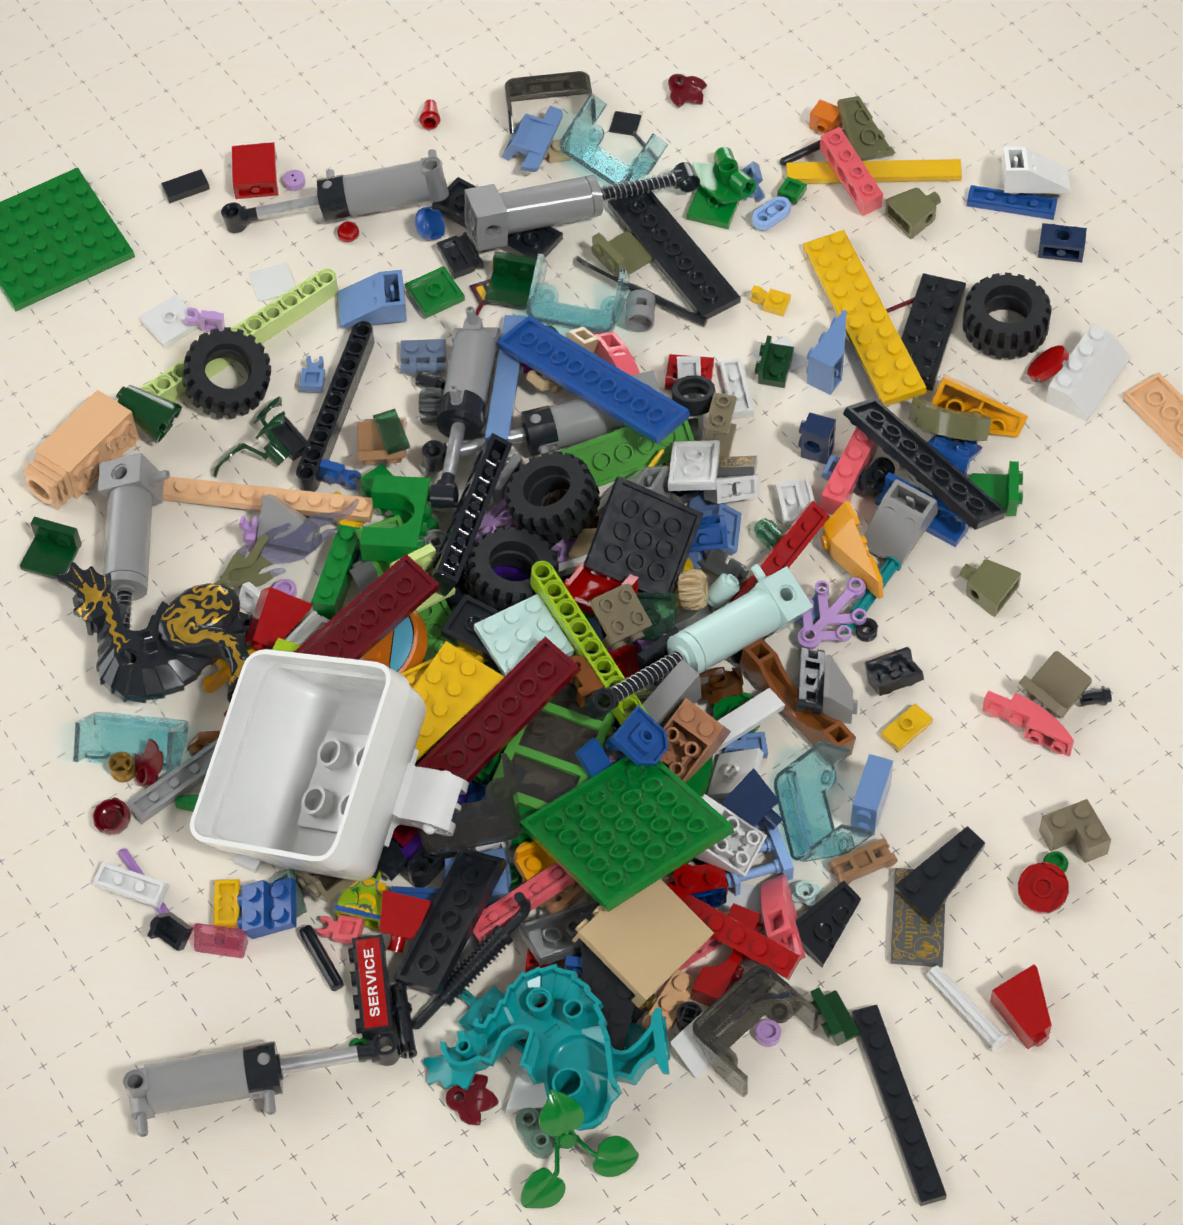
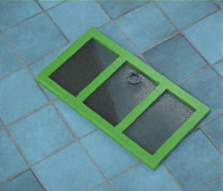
M569 682L507 744L487 795L534 812L538 811L589 779L575 753L591 738L597 739L601 747L604 748L616 717L610 711L602 719L595 720L590 718L586 714L584 707L581 708L576 700V686ZM597 700L599 706L603 707V704Z

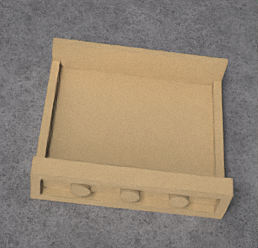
M660 879L609 912L599 905L593 911L595 917L590 922L584 919L575 928L578 933L572 941L575 943L578 939H581L636 995L631 1001L639 1008L709 940L714 932Z

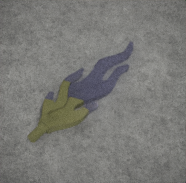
M356 498L347 508L341 511L312 515L299 528L284 537L274 539L276 535L290 529V523L272 528L259 538L245 559L244 557L250 547L247 544L242 546L231 558L225 572L219 577L220 580L213 584H223L229 588H242L244 583L250 582L255 587L269 582L274 577L286 573L285 568H276L259 574L265 567L296 562L311 555L329 536L338 534L339 530H325L310 542H304L307 537L324 525L346 519L356 509L359 499Z

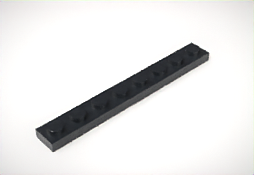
M878 1005L852 1011V1018L859 1030L861 1043L920 1206L945 1200L947 1194Z

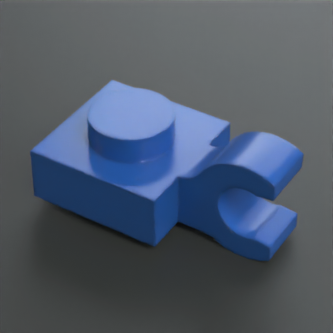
M323 459L320 464L323 480L332 484L344 485L345 483L348 489L356 490V482L350 480H360L361 474L359 471L347 470L344 464Z

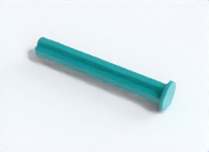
M892 556L885 557V563L879 570L883 580V589L894 573L902 568L901 563ZM866 588L863 597L857 600L849 613H853L858 608L864 609L867 612L877 597ZM858 614L855 617L857 619H862L864 616ZM855 623L839 625V627L842 625L850 627L851 633L856 628Z

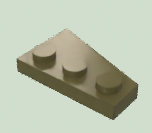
M860 96L839 99L837 105L845 136L860 159L867 161L894 156L896 152L886 142L885 135L872 120L873 117Z

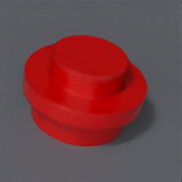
M351 221L343 222L338 228V237L344 242H352L359 237V228Z

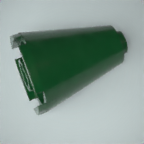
M133 385L122 386L116 395L118 398L117 402L132 411L134 422L155 444L165 437L173 426L174 419L178 418L183 408L178 403Z

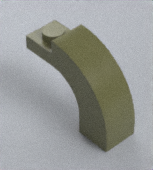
M913 397L908 420L916 423V427L925 431L970 441H987L992 421L991 418L978 412L946 409L920 397Z

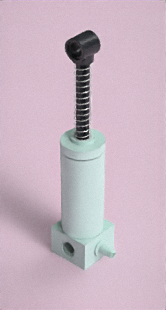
M755 564L751 567V571L757 578L758 583L753 589L669 637L667 641L669 655L645 667L640 672H636L635 675H631L630 678H626L620 684L617 683L610 688L606 687L596 690L586 699L584 710L590 718L595 720L602 719L611 710L618 707L619 701L623 702L630 695L634 696L635 692L639 693V690H644V687L654 684V681L658 682L659 678L663 679L682 659L700 674L767 635L769 638L792 625L812 609L813 605L787 566L772 575L766 576L759 564ZM597 700L603 704V707L599 706Z

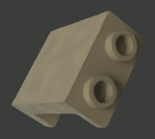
M714 392L704 429V441L720 440L719 457H730L736 433V424L731 423L737 397Z
M299 870L295 871L299 878L297 883L305 893L307 891L310 892L315 899L319 898L326 903L356 882L315 873L310 875Z

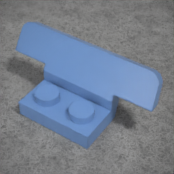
M550 106L543 119L526 113L516 125L501 157L509 161L514 154L518 156L521 152L526 157L519 170L538 171L563 118L562 110Z
M701 490V494L690 500L689 507L704 513L703 517L724 514L728 548H721L720 550L732 556L738 550L742 513L723 503L710 504V501L704 500V490ZM704 551L689 552L688 558L692 561L694 569H702L703 566L698 562L704 559Z

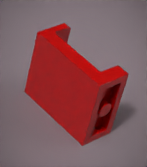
M275 142L232 146V178L235 199L279 196Z
M583 562L581 565H577L573 575L564 581L565 587L580 610L596 616L590 606V601L593 598L626 583L632 586L637 595L639 577L630 574L622 583L583 567Z

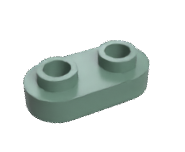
M524 1108L516 1115V1128L534 1157L540 1159L547 1158L555 1150L553 1147L555 1143L554 1137L547 1135L541 1130L539 1111L534 1108ZM527 1117L533 1118V1121L530 1123H526L524 1119ZM539 1139L546 1140L543 1145H539L536 1142Z

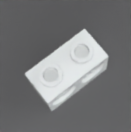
M758 474L753 476L717 477L716 490H704V500L719 504L758 498Z

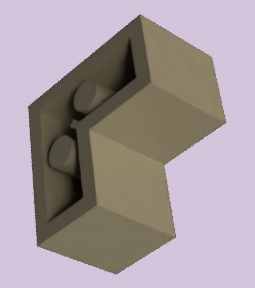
M1088 799L1044 815L1041 818L1039 832L1050 851L1074 843L1085 863L1108 854L1111 838Z

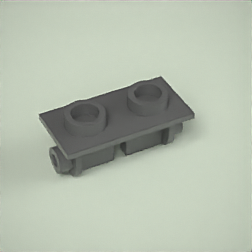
M720 549L706 550L705 554L708 556L698 562L708 572L719 577L723 573L727 575L732 574L739 581V586L747 580L746 577L749 573V570L746 569L747 567L734 558H730L727 564L728 554Z

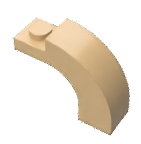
M585 327L569 331L566 337L594 353L599 338ZM535 370L528 372L526 379L541 391L549 389L556 393L564 389V387Z

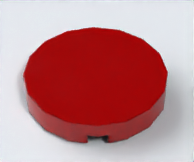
M1063 345L1047 349L1030 364L1027 369V375L1033 382H1037L1038 379L1040 381L1048 380L1062 369V362L1064 360L1068 361L1069 352Z
M1048 862L1028 866L1021 873L1018 881V895L1022 903L1029 910L1039 914H1048L1059 910L1066 902L1069 894V882L1065 873L1058 866Z

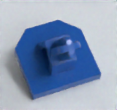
M639 705L631 712L614 735L606 740L607 750L622 751L637 766H654L669 748L666 731Z

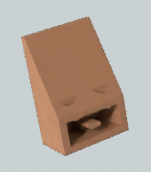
M685 698L663 728L667 734L669 748L659 760L686 783L717 752L731 731Z

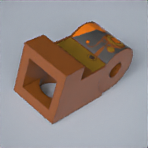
M575 655L570 658L581 668V671L570 682L577 688L576 700L582 708L586 699L596 690L604 688L586 659Z

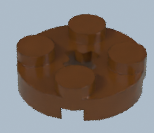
M716 667L701 673V697L706 699L708 704H715L723 698L742 694L744 681L739 669L731 667L732 671H725L724 667Z

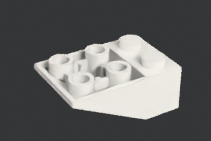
M1026 147L1003 148L1002 177L1004 193H1032L1035 195L1042 193H1053L1056 195L1071 194L1067 167Z
M706 794L702 795L701 797L733 825L734 833L694 858L741 877H746L767 835Z

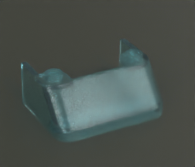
M591 93L559 143L560 150L613 186L615 183L619 185L620 182L636 181V179L640 180L647 176L669 144L652 133L639 155L633 159L630 165H627L599 146L604 138V130L596 121L607 104Z
M538 254L526 308L527 315L546 325L568 329L585 327L591 333L596 334L613 331L623 312L630 276L626 269L621 268L616 296L605 298L601 303L600 310L559 303L557 289L552 285L544 284L548 262L543 254Z
M94 712L75 722L73 762H79L84 758H88V762L102 763L103 759L111 757L117 752H127L134 759L135 753H144L147 741L151 738L158 744L159 751L163 752L164 762L162 770L171 772L181 763L189 722L171 718Z
M820 741L776 775L774 790L779 800L778 807L783 818L782 823L792 859L808 862L842 856L872 836L871 831L844 824L835 828L826 791L832 788L836 782L834 765L851 753L849 748Z

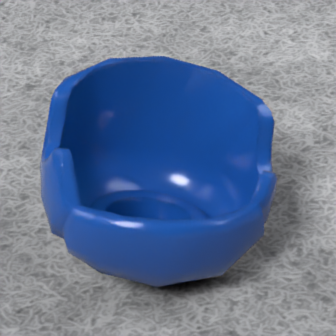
M431 206L423 207L417 211L414 221L417 233L425 240L442 238L445 234V223L439 210H432Z

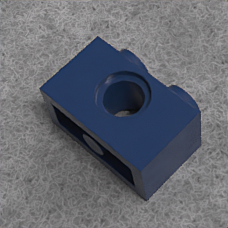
M1042 223L1038 258L1082 263L1087 228Z
M809 412L806 421L802 420L799 428L801 436L798 447L801 448V458L827 465L835 445L836 419Z

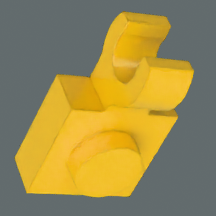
M756 285L751 290V302L762 304L763 311L784 317L791 301L790 294L771 288L767 293L763 288Z

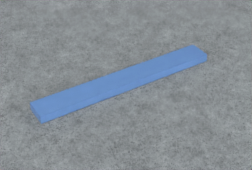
M505 315L501 338L527 316ZM499 349L485 441L492 433L508 442L510 438L521 361Z

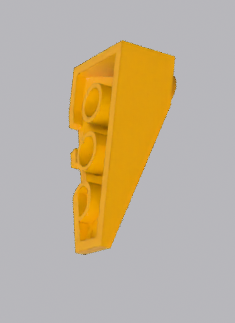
M946 374L943 375L931 403L946 409L978 412L991 418L989 433L993 435L1018 437L1028 418V415Z
M846 501L823 525V535L820 536L822 547L824 550L827 549L831 558L854 578L862 579L865 582L866 588L878 599L883 598L882 577L872 555L869 556L865 535H860L858 528L860 525L859 519L850 502Z

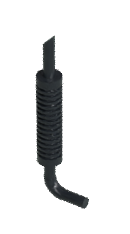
M517 892L514 895L515 901L520 905L514 917L502 929L496 925L492 929L493 933L489 932V937L485 936L486 940H482V944H478V948H474L475 952L471 951V956L467 955L468 959H463V964L459 963L460 967L457 966V970L452 971L453 975H450L441 994L412 1022L413 1029L422 1028L445 1003L451 1007L456 1002L454 999H458V995L463 994L462 990L466 991L465 987L469 988V983L473 984L472 980L478 979L476 976H480V972H484V967L487 969V964L491 965L490 961H495L494 957L498 958V953L501 954V950H505V946H509L513 942L510 935L525 921L531 910V902L522 892Z

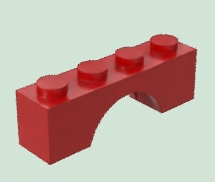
M733 903L727 915L762 934L764 925L761 924L762 914ZM733 949L730 957L722 964L714 967H702L692 988V1000L721 1011L724 1003L729 1004L734 992L732 986L735 981H740L744 971L742 965L745 960L749 961L750 958Z

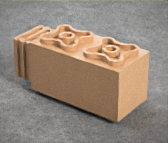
M99 390L92 396H89L76 411L70 414L67 420L35 449L36 457L34 461H31L23 469L30 491L41 501L52 505L58 510L72 496L78 499L83 493L88 492L90 487L99 479L100 463L121 458L139 440L132 411Z

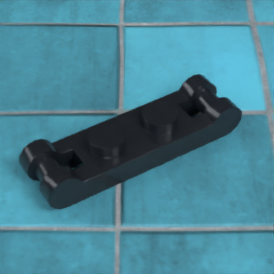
M801 646L798 655L796 711L803 712L804 710H809L813 714L821 715L824 694L825 651L819 649L812 651L808 647Z

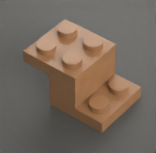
M406 417L359 420L357 422L358 461H363V465L377 464L379 460L386 459L387 463H401L402 458L407 456Z

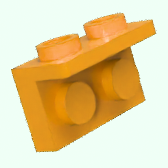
M535 841L520 844L516 848L512 860L524 882H527L556 863Z

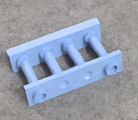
M761 821L755 827L760 831H764L767 835L758 853L764 851L772 852L774 856L772 863L749 869L746 877H741L726 870L727 887L733 889L735 896L740 895V882L774 872L781 875L785 874L787 881L793 879L794 866L778 826L772 830L766 823Z

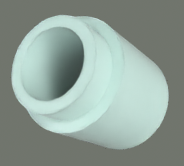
M721 574L708 588V603L716 609L725 606L740 590L737 578L732 574Z

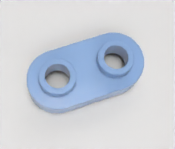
M774 197L756 209L752 215L753 226L759 230L772 228L789 216L791 211L790 201L785 197Z

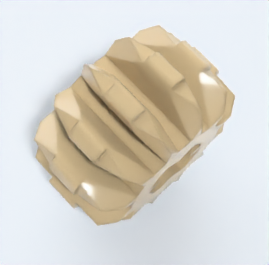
M690 569L683 571L679 575V581L677 582L682 607L685 610L691 611L707 606L709 598L706 575L702 570Z

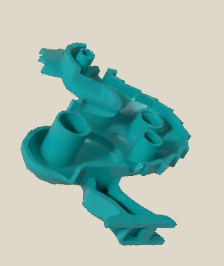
M557 964L544 968L537 967L527 973L522 971L515 982L508 985L504 999L499 1000L493 1014L489 1013L483 1024L479 1018H474V1029L466 1033L464 1031H457L459 1041L455 1047L449 1048L446 1042L440 1041L443 1055L428 1057L423 1060V1064L429 1069L427 1083L432 1085L436 1082H441L446 1090L454 1085H458L466 1091L473 1081L475 1072L486 1070L489 1066H494L495 1062L512 1044L518 1040L527 1039L520 1066L528 1071V1076L534 1085L544 1083L547 1098L550 1090L562 1092L573 1098L584 1112L583 1123L575 1130L594 1129L607 1119L612 1104L622 1094L617 1082L635 1086L646 1070L655 1064H658L663 1074H670L668 1064L670 1050L666 1018L662 1016L661 1007L656 1008L651 1016V1025L644 1035L629 1049L620 1051L614 1049L611 1045L610 1036L606 1029L608 1024L601 1012V1009L604 1007L602 1002L591 992L590 986L578 978L575 971L558 968ZM541 1002H547L543 1007L537 1008Z

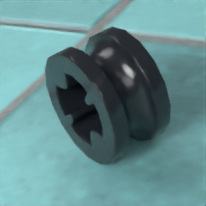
M867 618L864 624L856 625L857 638L863 642L873 641L877 637V622L872 618ZM865 627L870 628V630H868V633L863 632V629L865 630Z

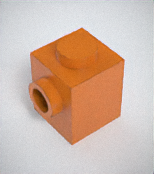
M819 100L810 113L809 128L821 134H826L838 127L842 128L843 124L838 106Z

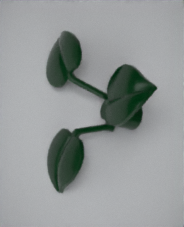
M280 396L264 407L253 421L255 424L260 420L264 426L255 439L258 440L262 434L267 436L269 442L263 447L266 452L263 453L245 443H239L226 452L219 460L214 470L215 478L220 466L235 453L243 449L261 456L264 460L269 458L276 466H279L290 455L271 431L272 428L285 424L284 416L286 413L282 411L272 418L268 424L265 421L267 413L272 408L282 406V398Z

